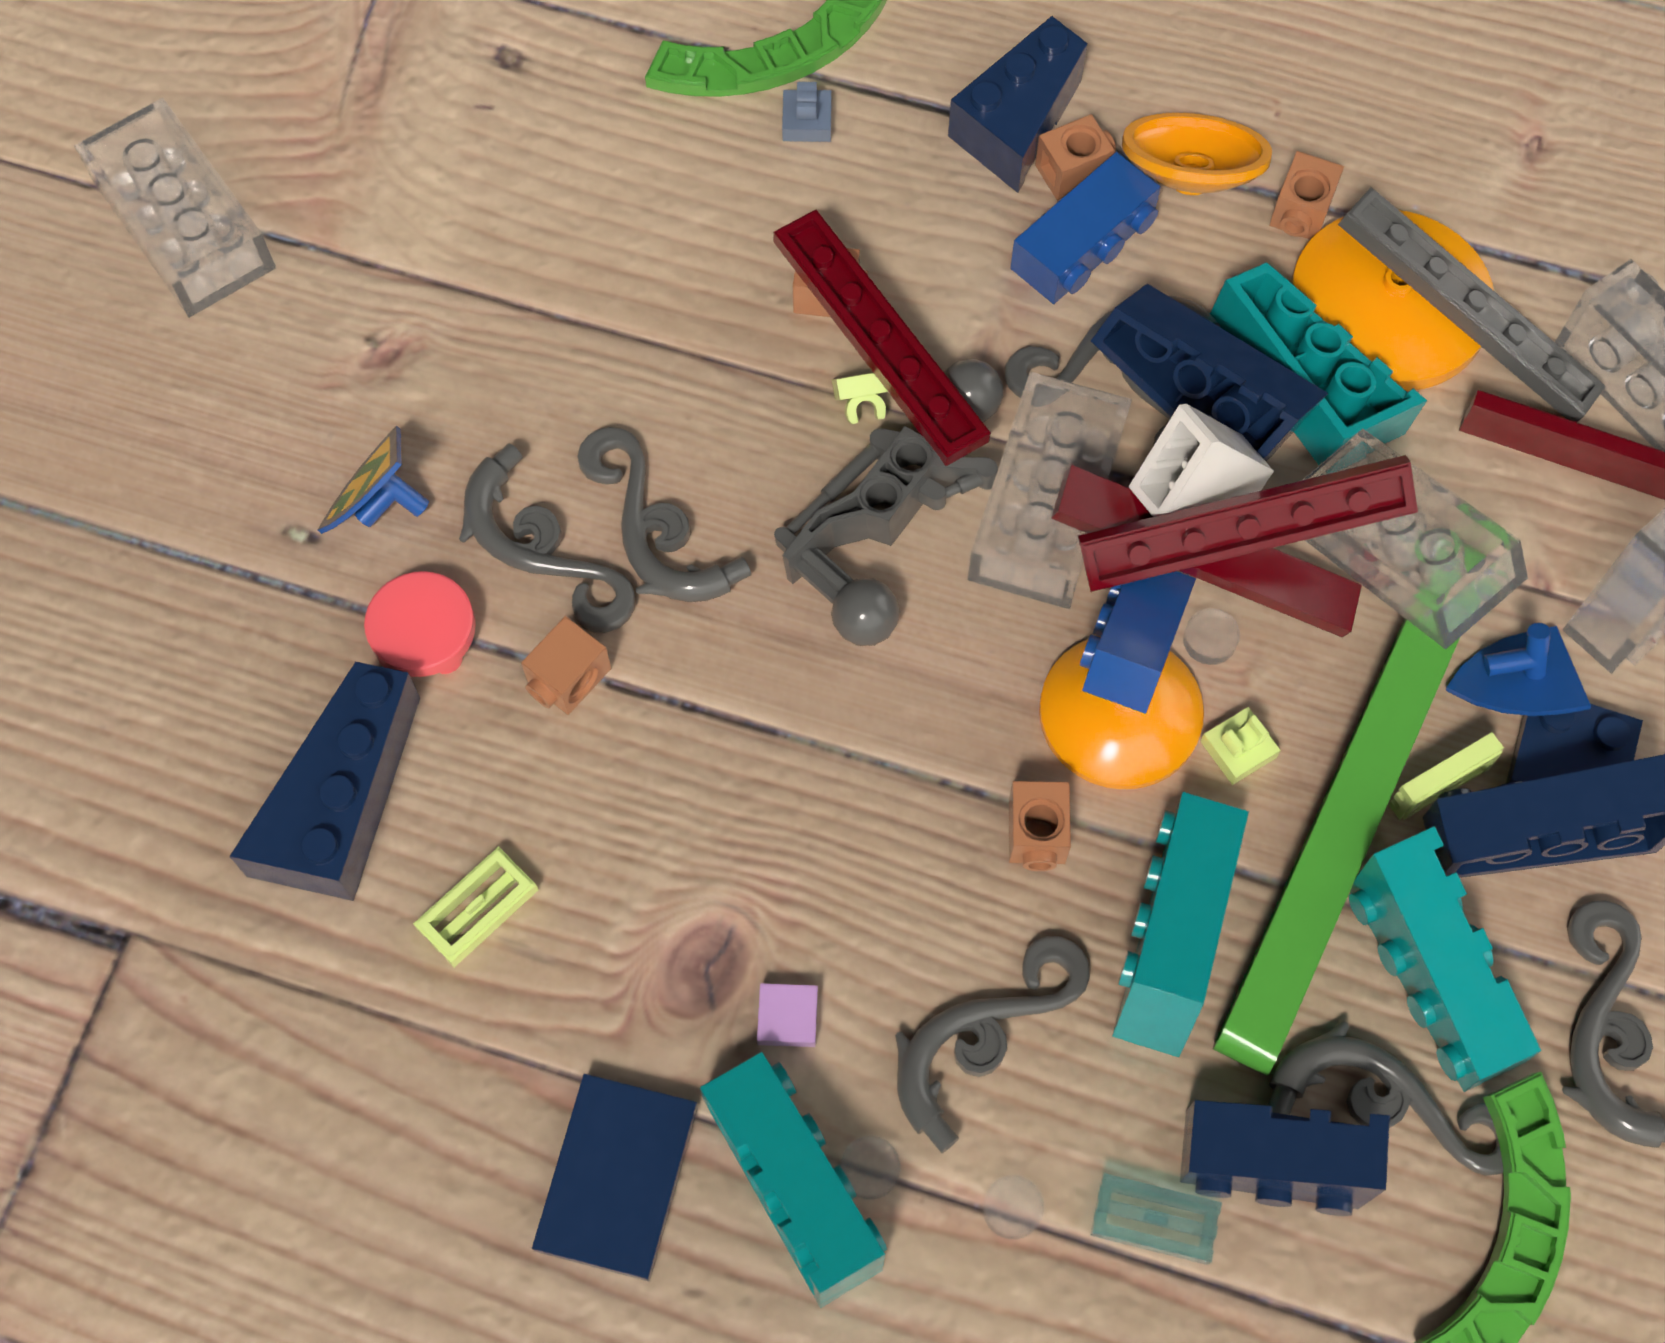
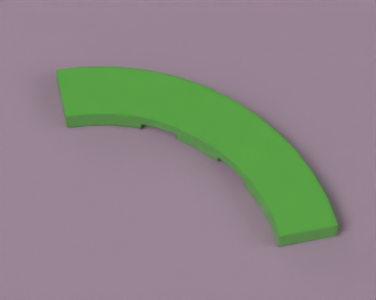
M827 0L813 13V18L794 31L791 29L785 30L772 37L753 42L754 47L740 50L724 51V47H697L663 40L645 76L646 87L673 94L722 97L769 90L794 82L816 72L850 49L869 30L880 15L887 0Z
M1541 1072L1532 1073L1483 1097L1495 1127L1503 1163L1504 1200L1498 1238L1490 1261L1480 1281L1466 1301L1439 1327L1414 1343H1518L1528 1327L1534 1325L1538 1320L1553 1290L1563 1260L1569 1230L1571 1189L1566 1187L1565 1161L1562 1148H1566L1563 1129L1554 1100Z

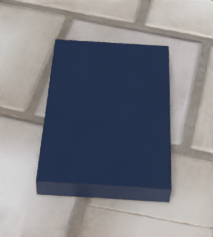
M583 1074L532 1250L537 1253L650 1282L696 1116L697 1102Z

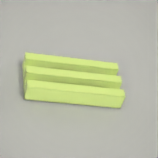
M1493 732L1402 785L1399 792L1395 794L1394 799L1388 805L1399 820L1402 818L1405 820L1434 803L1440 794L1457 789L1489 770L1503 753L1504 747Z
M498 846L413 924L455 968L538 891V887ZM500 867L506 871L485 892L475 898L440 933L434 929ZM515 882L519 884L452 946L449 944Z

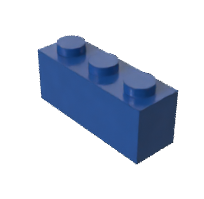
M1116 151L1014 240L1010 269L1053 305L1068 292L1075 294L1088 281L1091 271L1102 262L1105 264L1112 262L1123 249L1126 240L1135 232L1143 234L1154 223L1159 212L1156 206L1161 186Z
M1175 571L1111 587L1106 603L1103 604L1093 631L1094 635H1090L1079 666L1089 669L1082 691L1146 714L1196 578Z

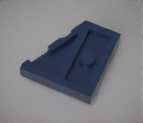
M1591 704L1590 710L1545 716L1523 715L1506 783L1531 781L1633 761L1643 720Z

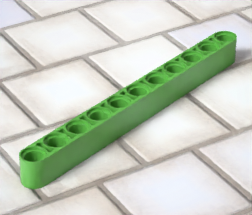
M1445 536L1441 538L1223 1022L1213 1050L1266 1076L1275 1064L1493 563V557Z

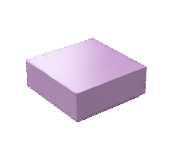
M760 983L757 1044L816 1047L818 986Z

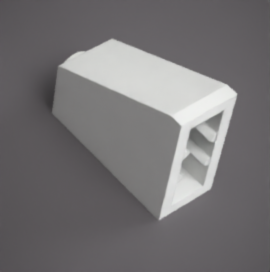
M1182 404L1177 407L1128 487L1151 515L1155 517L1261 491L1274 470L1242 434L1190 405Z

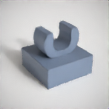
M797 82V90H783V141L831 142V90H817V82Z

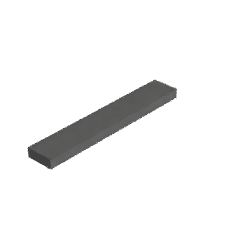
M1372 187L1338 224L1566 419L1574 422L1582 419L1606 386Z

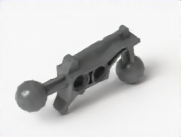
M967 359L955 362L944 371L945 375L982 422H985L997 412L1003 398V384L997 371L988 363L976 359ZM906 426L900 432L887 429L874 430L870 434V444L821 490V494L786 528L779 527L775 530L776 545L784 552L782 556L787 580L794 584L803 577L833 604L831 610L833 625L843 639L857 646H875L888 639L898 624L900 615L898 600L887 585L874 578L853 580L826 555L835 547L865 539H871L892 546L923 504L933 510H941L946 505V498L957 493L964 494L977 487L984 490L993 489L998 483V467L996 462L986 457H962L945 466L938 454L920 433L918 434ZM876 459L878 460L854 492L823 507L828 501L832 502ZM908 465L921 466L920 469L915 471L903 469ZM880 503H888L892 505L890 508L885 510H877L872 508ZM808 521L796 537L794 534Z

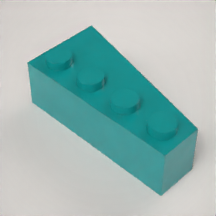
M1266 262L1225 280L1210 314L1220 324V328L1329 393L1294 431L1321 470L1325 473L1405 435L1427 400L1414 388L1409 392L1405 391L1390 378L1393 370L1378 357L1373 362L1350 343L1353 336L1339 324L1334 326L1325 322L1314 312L1317 305Z
M1186 792L1182 793L1175 813L1168 810L1164 811L1156 842L1165 845L1162 858L1152 856L1143 888L1151 890L1152 894L1149 905L1140 902L1133 924L1131 936L1139 938L1135 953L1127 951L1120 973L1118 985L1126 988L1112 1037L1180 1057L1204 1005L1249 811Z
M1434 826L1374 853L1357 875L1350 890L1349 903L1358 921L1365 926L1369 925L1379 943L1377 948L1383 966L1390 975L1398 976L1409 995L1407 997V1005L1412 1017L1420 1027H1427L1437 1044L1436 1054L1444 1073L1452 1081L1457 1080L1463 1092H1466L1526 1063L1542 1050L1508 979L1503 976L1494 978L1490 967L1493 966L1494 962L1493 947L1484 928H1477L1469 924L1464 915L1461 897L1467 895L1466 890L1457 872L1446 876L1434 851L1444 846Z
M760 1052L701 1086L700 1091L703 1101L819 1307H824L883 1271L884 1252L888 1250L871 1218L869 1217L864 1220L852 1199L857 1197L841 1166L832 1167L821 1147L826 1145V1141L810 1113L801 1116L792 1102L790 1096L797 1092L782 1064L778 1062L771 1066L763 1052Z

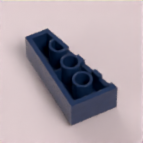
M1148 283L1116 306L1091 339V342L1170 417H1172L1179 405L1188 404L1242 434L1265 461L1272 457L1329 394Z
M355 661L229 856L246 877L354 901L420 701V696L409 673Z
M1665 754L1531 781L1510 782L1495 788L1471 792L1467 788L1450 790L1440 794L1422 817L1425 830L1436 827L1444 846L1434 850L1446 876L1457 872L1459 878L1657 853L1665 846Z

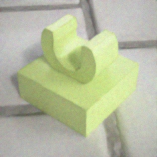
M873 372L832 379L835 400L849 399L845 405V416L850 424L858 423L856 409L862 401H869L873 405L876 419L885 418L886 406L883 399L877 394L888 391Z
M1249 707L1204 733L1200 741L1232 785L1275 760L1281 751L1269 735L1268 730Z

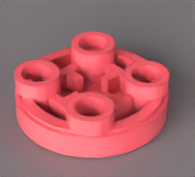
M428 571L406 573L387 582L370 601L364 621L367 641L380 665L384 668L407 672L411 677H425L438 673L450 674L460 667L463 656L473 641L476 626L474 611L465 591L452 579Z

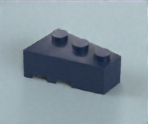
M1053 16L1048 18L951 99L948 137L1014 191L1019 193L1025 182V176L1036 158L1039 135L1051 131L1053 126L1057 125L1082 81L1088 43Z
M1195 1100L1186 1111L1180 1182L1194 1184L1195 1193L1208 1197L1229 1198L1233 1190L1255 1194V1202L1267 1206L1290 1207L1292 1206L1293 1199L1316 1203L1315 1211L1322 1214L1351 1216L1353 1209L1361 1208L1386 1190L1390 1115L1370 1114L1369 1124L1364 1126L1331 1121V1111L1310 1109V1118L1273 1113L1272 1106Z

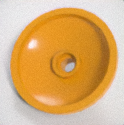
M1195 113L1149 115L1130 123L1123 133L1122 149L1135 167L1160 184L1176 189L1178 192L1186 195L1216 193L1247 184L1267 171L1272 158L1271 145L1262 135L1242 124L1215 116Z
M1088 639L1066 651L1049 671L1043 684L1039 704V717L1044 737L1058 760L1080 778L1093 784L1113 789H1137L1151 786L1177 772L1192 755L1200 738L1204 720L1203 700L1199 686L1181 659L1169 651L1147 713L1144 714L1082 691L1089 669L1079 665Z

